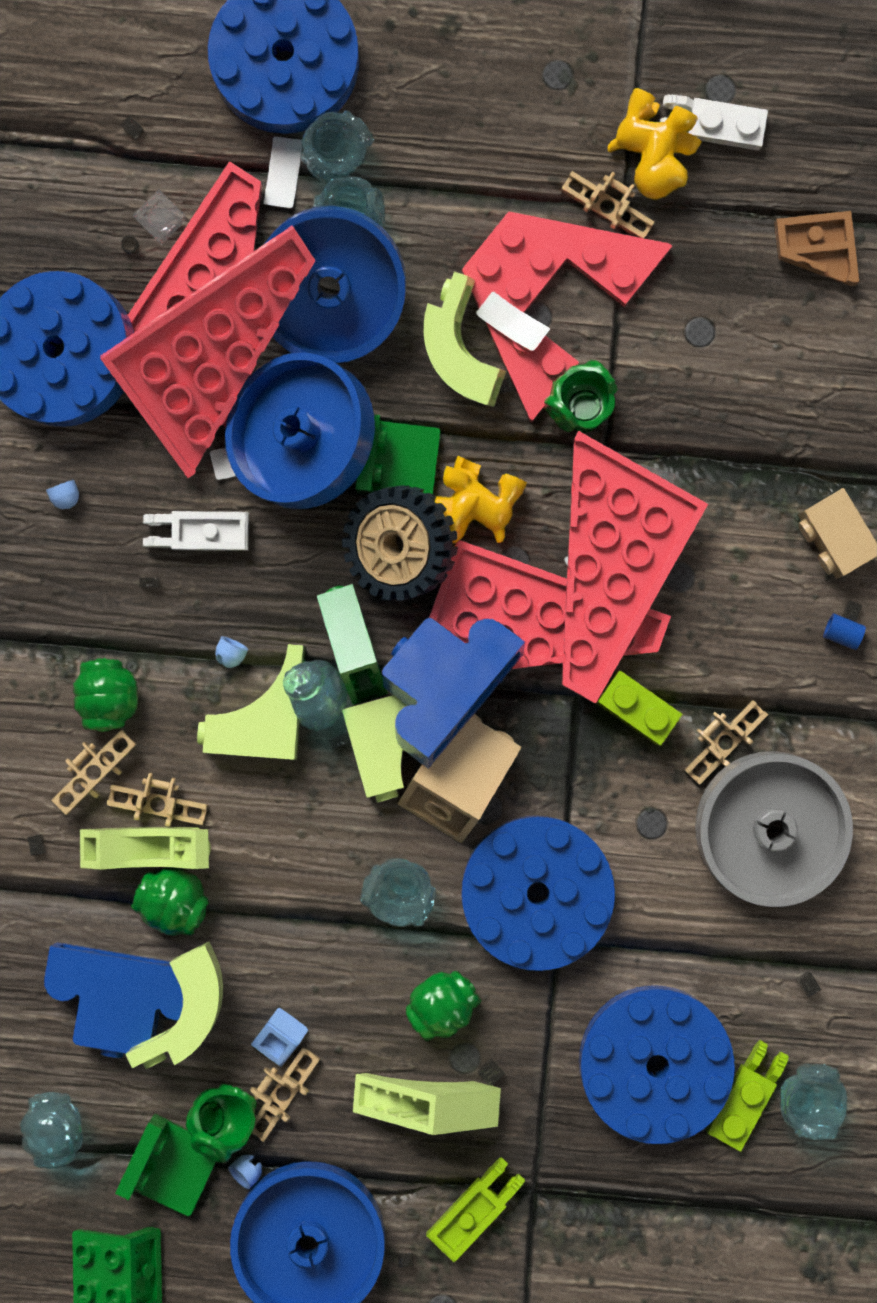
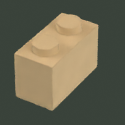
M844 488L798 514L801 520L798 523L799 529L808 542L814 541L821 553L817 556L819 563L828 575L833 573L836 579L877 557V542Z

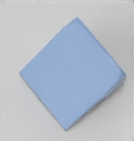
M277 1008L251 1046L282 1067L300 1044L308 1029L286 1011Z

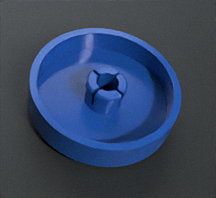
M227 0L218 12L210 30L208 62L222 100L241 120L267 132L298 133L315 128L332 118L350 97L359 71L358 40L353 22L339 0ZM277 49L279 52L289 51L293 53V56L287 61H279L275 58L278 54Z
M321 206L293 215L279 225L265 243L290 226H293L314 257L315 262L308 275L302 280L295 298L289 303L272 337L291 353L317 354L335 363L348 362L370 353L390 335L403 309L406 296V272L398 247L390 235L377 222L363 213L338 206ZM324 277L337 279L339 277V292L335 294L324 292L320 287V279Z
M65 271L38 273L12 286L0 298V400L14 412L33 421L50 426H75L91 421L106 412L121 397L124 390L104 365L100 356L134 333L130 318L120 302L109 291L90 279ZM50 342L57 345L62 342L64 343V350L60 356H55L57 347Z
M291 353L277 357L262 365L245 381L237 395L236 402L228 414L225 444L231 468L239 481L249 491L276 505L290 509H308L323 505L348 489L357 479L368 460L375 433L372 403L365 388L352 373L323 356L312 353ZM299 428L309 433V436L299 432Z
M520 817L507 821L490 831L471 853L462 879V904L472 933L490 954L500 961L520 969L535 971L551 970L569 965L580 959L601 939L613 913L615 901L614 880L605 855L599 846L582 830L566 821L553 817ZM536 882L545 884L548 888L547 900L544 899L540 902L530 901L527 897L529 886Z
M658 985L641 986L616 995L595 1013L581 1041L579 1071L583 1088L590 1104L609 1127L635 1141L649 1144H668L697 1134L718 1116L729 1097L733 1085L734 1055L730 1039L724 1027L711 1010L701 1001L676 988ZM660 1055L665 1057L664 1067L655 1072V1075L647 1070V1062L652 1056Z
M321 1162L292 1163L280 1167L260 1179L244 1198L234 1220L230 1239V1254L234 1273L243 1291L254 1303H361L377 1281L383 1264L385 1250L384 1222L373 1195L360 1180L349 1172L334 1165ZM303 1232L305 1236H311L319 1242L316 1248L308 1250L299 1244L298 1240L302 1237Z

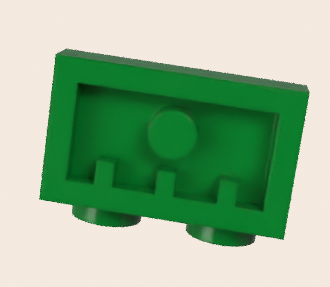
M374 414L375 433L373 445L368 460L357 477V495L367 496L374 491L394 486L418 487L424 489L423 493H431L433 495L440 429L381 421L380 415Z
M154 1114L144 1130L115 1194L129 1200L134 1192H138L175 1211L190 1216L216 1162L192 1149L190 1143L192 1135L188 1132L187 1128Z
M146 1227L124 1236L83 1229L73 1231L74 1303H162L161 1228Z

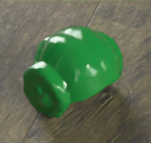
M590 360L585 365L570 366L564 375L559 376L556 381H553L550 395L544 401L545 410L555 421V424L563 431L572 432L577 430L581 433L593 431L613 413L615 408L614 395L618 391L617 384L610 372L597 360Z
M100 658L80 664V674L73 683V693L75 695L73 709L82 718L83 728L99 732H109L112 729L123 728L125 721L135 714L138 706V686L133 673L123 668L121 661Z
M165 867L156 874L149 872L144 875L141 884L138 885L131 907L135 913H139L143 922L152 929L167 935L184 934L191 936L195 934L196 929L200 927L206 916L205 909L209 900L204 896L203 885L196 875L185 872L181 868Z
M453 971L451 974L439 972L433 974L414 988L410 994V1004L406 1006V1016L412 1028L420 1034L425 1042L435 1037L450 1038L459 1029L469 1024L473 1009L480 1004L481 999L471 981L463 977L460 972Z
M224 1083L218 1088H210L199 1094L186 1116V1128L192 1135L190 1140L192 1149L214 1162L226 1163L232 1153L241 1150L245 1146L253 1132L256 1121V1099L241 1088Z

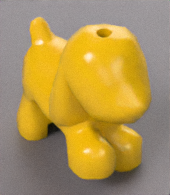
M635 88L630 96L626 117L618 127L616 138L609 143L607 149L609 153L625 149L641 154V161L635 170V186L645 197L657 200L666 197L674 190L687 184V170L674 157V153L690 156L697 151L702 141L694 135L687 133V131L693 129L698 117L682 107L675 106L665 122H650L649 120L656 116L660 104L654 102L656 98L652 94Z
M457 456L454 468L446 466L443 475L444 485L455 492L450 497L435 496L436 500L434 501L435 503H443L447 509L443 514L445 517L451 516L454 524L449 527L450 531L457 532V540L452 541V545L464 537L472 520H476L494 533L497 543L503 542L505 527L512 517V507L523 493L527 482L505 473L498 482L499 493L496 496L478 482L481 465Z

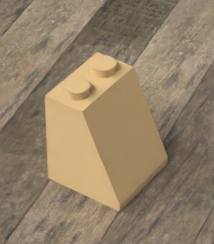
M474 714L429 769L421 764L399 800L398 805L462 843L481 818L519 753L521 746L514 743L513 738L507 733L495 731L483 724L481 719Z

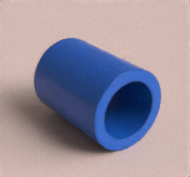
M833 613L825 627L823 638L857 650L863 639L866 626Z

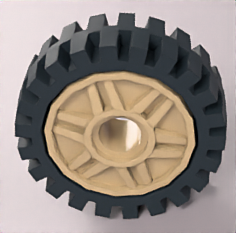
M394 486L374 491L357 502L356 506L358 508L352 509L348 515L351 521L345 523L343 532L348 533V537L342 539V547H349V553L344 554L345 562L352 561L354 566L349 569L353 577L360 576L361 579L357 583L362 588L370 587L369 593L374 596L383 595V599H397V601L421 596L438 587L437 584L447 578L446 572L453 568L455 562L451 560V557L457 555L458 548L457 546H452V541L457 540V532L450 531L449 527L454 524L451 516L445 517L443 513L447 510L443 503H435L436 497L431 493H423L424 489L418 487L410 488V486ZM397 535L400 536L403 541L402 551L398 548L396 544Z

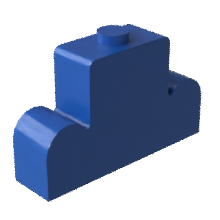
M432 618L425 619L409 639L403 637L391 653L393 658L382 670L384 688L407 705L399 711L395 720V733L399 746L429 769L524 655L525 641L493 619H482L474 623L469 630L468 643H464Z
M60 942L50 946L44 977V986L47 993L59 1001H68L77 995L80 997L73 1034V1042L76 1045L101 1049L100 1054L103 1056L122 1058L123 1053H127L132 1047L156 1036L160 1010L166 1018L179 1020L183 1008L182 990L171 968V961Z

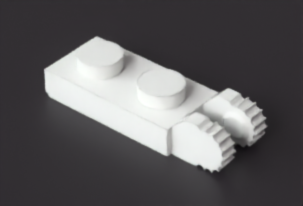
M673 94L664 96L663 106L665 108L673 110L675 106H679L698 117L693 129L687 131V133L694 135L701 141L752 150L761 149L768 110L694 98L693 100L687 96ZM661 118L660 122H665L667 118Z
M172 511V514L143 515V524H148L149 526L172 524V538L149 536L148 538H143V547L192 551H249L248 512Z

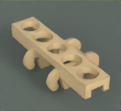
M573 171L570 173L569 178L561 188V192L584 205L583 211L588 212L592 210L612 222L611 228L615 229L618 226L634 237L645 239L654 221L629 206L628 197L633 198L636 194L633 192L634 184L628 188L615 180V172H612L609 177L605 175L603 178L605 184L601 185L599 183L597 186ZM577 181L582 184L583 190L578 193L571 189L569 184ZM609 185L624 194L620 202L605 193ZM588 191H593L590 199L584 197ZM603 201H611L614 205V211L609 214L603 213L600 209V204ZM625 212L630 215L628 222L621 219ZM636 220L644 222L646 225L645 231L641 232L632 226V223Z
M754 700L729 724L724 720L727 717L725 714L719 715L714 712L715 720L704 731L696 730L700 735L698 740L700 742L705 740L709 745L684 771L698 785L720 764L725 767L730 764L725 758L742 740L749 746L754 743L747 736L768 716ZM751 709L757 710L759 717L753 723H749L745 719V715ZM739 722L745 725V731L737 725ZM722 725L724 729L712 740L709 736ZM723 735H728L733 741L731 748L728 750H724L719 746V739ZM709 752L717 759L714 763H709L706 760L705 756ZM699 762H702L706 766V771L698 777L694 775L692 770Z
M120 730L98 753L94 750L96 746L93 743L89 745L83 742L82 745L85 749L73 761L68 758L65 760L69 765L67 770L70 772L74 770L77 775L51 800L65 815H68L89 793L97 798L100 793L93 788L111 770L117 775L123 772L116 766L137 745L124 730ZM121 738H124L128 746L122 753L117 752L114 749V745ZM107 752H111L114 755V761L106 755ZM91 754L94 758L81 769L79 765ZM91 765H97L101 769V775L96 780L90 779L87 775V769ZM77 783L85 788L82 793L75 791L74 786ZM70 792L74 796V801L68 807H65L60 800Z
M149 773L147 779L143 778L142 784H146L144 791L112 784L110 786L109 800H107V805L136 811L134 820L137 821L140 820L142 812L168 817L165 822L166 827H171L173 819L204 825L208 804L173 797L174 791H178L179 788L178 785H175L176 778H172L170 782L153 779V773ZM151 787L168 790L167 796L150 792ZM116 791L128 794L126 803L115 801L114 795ZM135 795H138L137 802H136V806H135V805L133 804V797H134ZM156 797L162 798L165 802V807L160 812L154 811L151 807V802ZM176 804L183 805V812L180 815L174 814ZM189 807L200 808L202 810L201 817L199 819L189 817Z
M302 1047L282 1077L277 1074L278 1070L273 1067L271 1070L265 1067L264 1072L267 1075L258 1088L251 1087L250 1089L257 1101L261 1099L265 1102L255 1116V1126L261 1118L266 1119L269 1125L264 1132L258 1131L254 1126L252 1132L262 1142L265 1141L280 1117H282L281 1119L284 1122L290 1120V1116L285 1112V1109L298 1090L303 1095H307L309 1092L303 1084L320 1058L305 1047ZM303 1055H307L312 1059L307 1069H302L298 1065ZM293 1071L301 1074L299 1081L290 1076ZM275 1080L278 1084L270 1096L266 1095L264 1092L271 1082ZM287 1087L291 1092L290 1098L288 1100H280L276 1095L278 1088ZM266 1110L269 1111L270 1113H272V1114L275 1115V1116H270V1115H268L267 1112H266Z

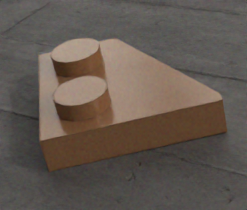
M851 211L779 218L775 220L774 227L779 260L849 286H856L860 282Z

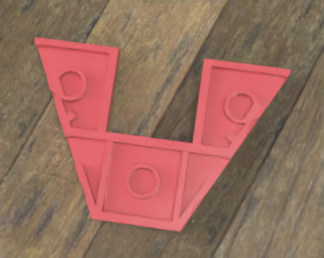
M508 211L463 267L462 274L475 280L472 294L478 309L491 292H495L525 313L567 261L625 307L671 250L672 245ZM485 322L499 356L508 371L510 380L528 415L527 417L530 422H533L545 407L544 401L550 395L553 381H556L559 376L564 375L570 366L578 365L579 361L546 335L536 349L531 351Z

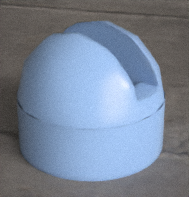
M75 480L46 489L49 500L59 509H70L76 505L79 499V491Z
M221 636L216 646V660L226 668L236 667L244 660L248 648L236 640Z
M242 1155L228 1167L232 1177L246 1189H250L262 1174L261 1163L259 1162L256 1166L251 1163L255 1157L253 1155Z

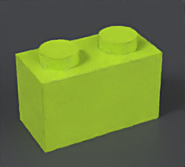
M620 670L614 673L596 702L600 707L647 740L659 746L662 745L683 715Z

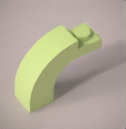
M454 271L452 279L448 278L445 281L441 291L440 299L444 301L442 308L427 304L424 317L426 350L434 369L448 386L464 397L494 407L506 371L478 361L465 347L461 334V324L475 280Z
M130 827L80 830V868L100 870L132 867L209 868L211 846L208 840V829H199V827Z
M210 942L196 947L170 962L183 994V1008L180 1018L172 1028L132 1047L126 1053L132 1068L142 1063L145 1069L164 1061L166 1059L165 1052L167 1051L174 1065L191 1055L212 1030L222 1005L223 979L219 962Z

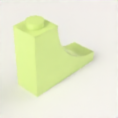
M288 644L286 658L278 677L272 686L256 701L237 711L206 715L205 722H199L197 744L203 745V753L297 759L305 646Z
M394 695L342 709L366 797L375 796L377 803L398 797L397 789L404 788L401 768L403 749L399 746L396 739L395 720L399 711L407 705Z
M361 1073L356 1074L353 1112L431 1135L498 1127L501 1088L475 1081L427 1082Z

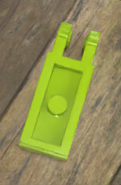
M761 1040L755 1044L745 1064L740 1065L734 1076L732 1089L723 1109L706 1128L708 1134L740 1152L777 1086L775 1082L783 1073L789 1058L785 1053L779 1052L774 1057L765 1076L756 1072L755 1070L765 1057L768 1044Z
M502 1157L490 1166L481 1179L478 1177L426 1232V1236L453 1262L507 1207L506 1203L525 1182V1179L520 1174H516L507 1182L498 1195L489 1187L505 1171L508 1163Z

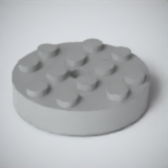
M765 751L749 754L733 761L712 779L701 797L696 815L695 830L698 849L706 867L726 889L737 897L756 905L783 907L795 905L815 897L835 880L843 869L851 849L853 820L848 801L842 789L825 770L802 757L790 753ZM774 820H780L782 825L780 833L775 837L769 838L766 833L767 828L763 824L769 825Z

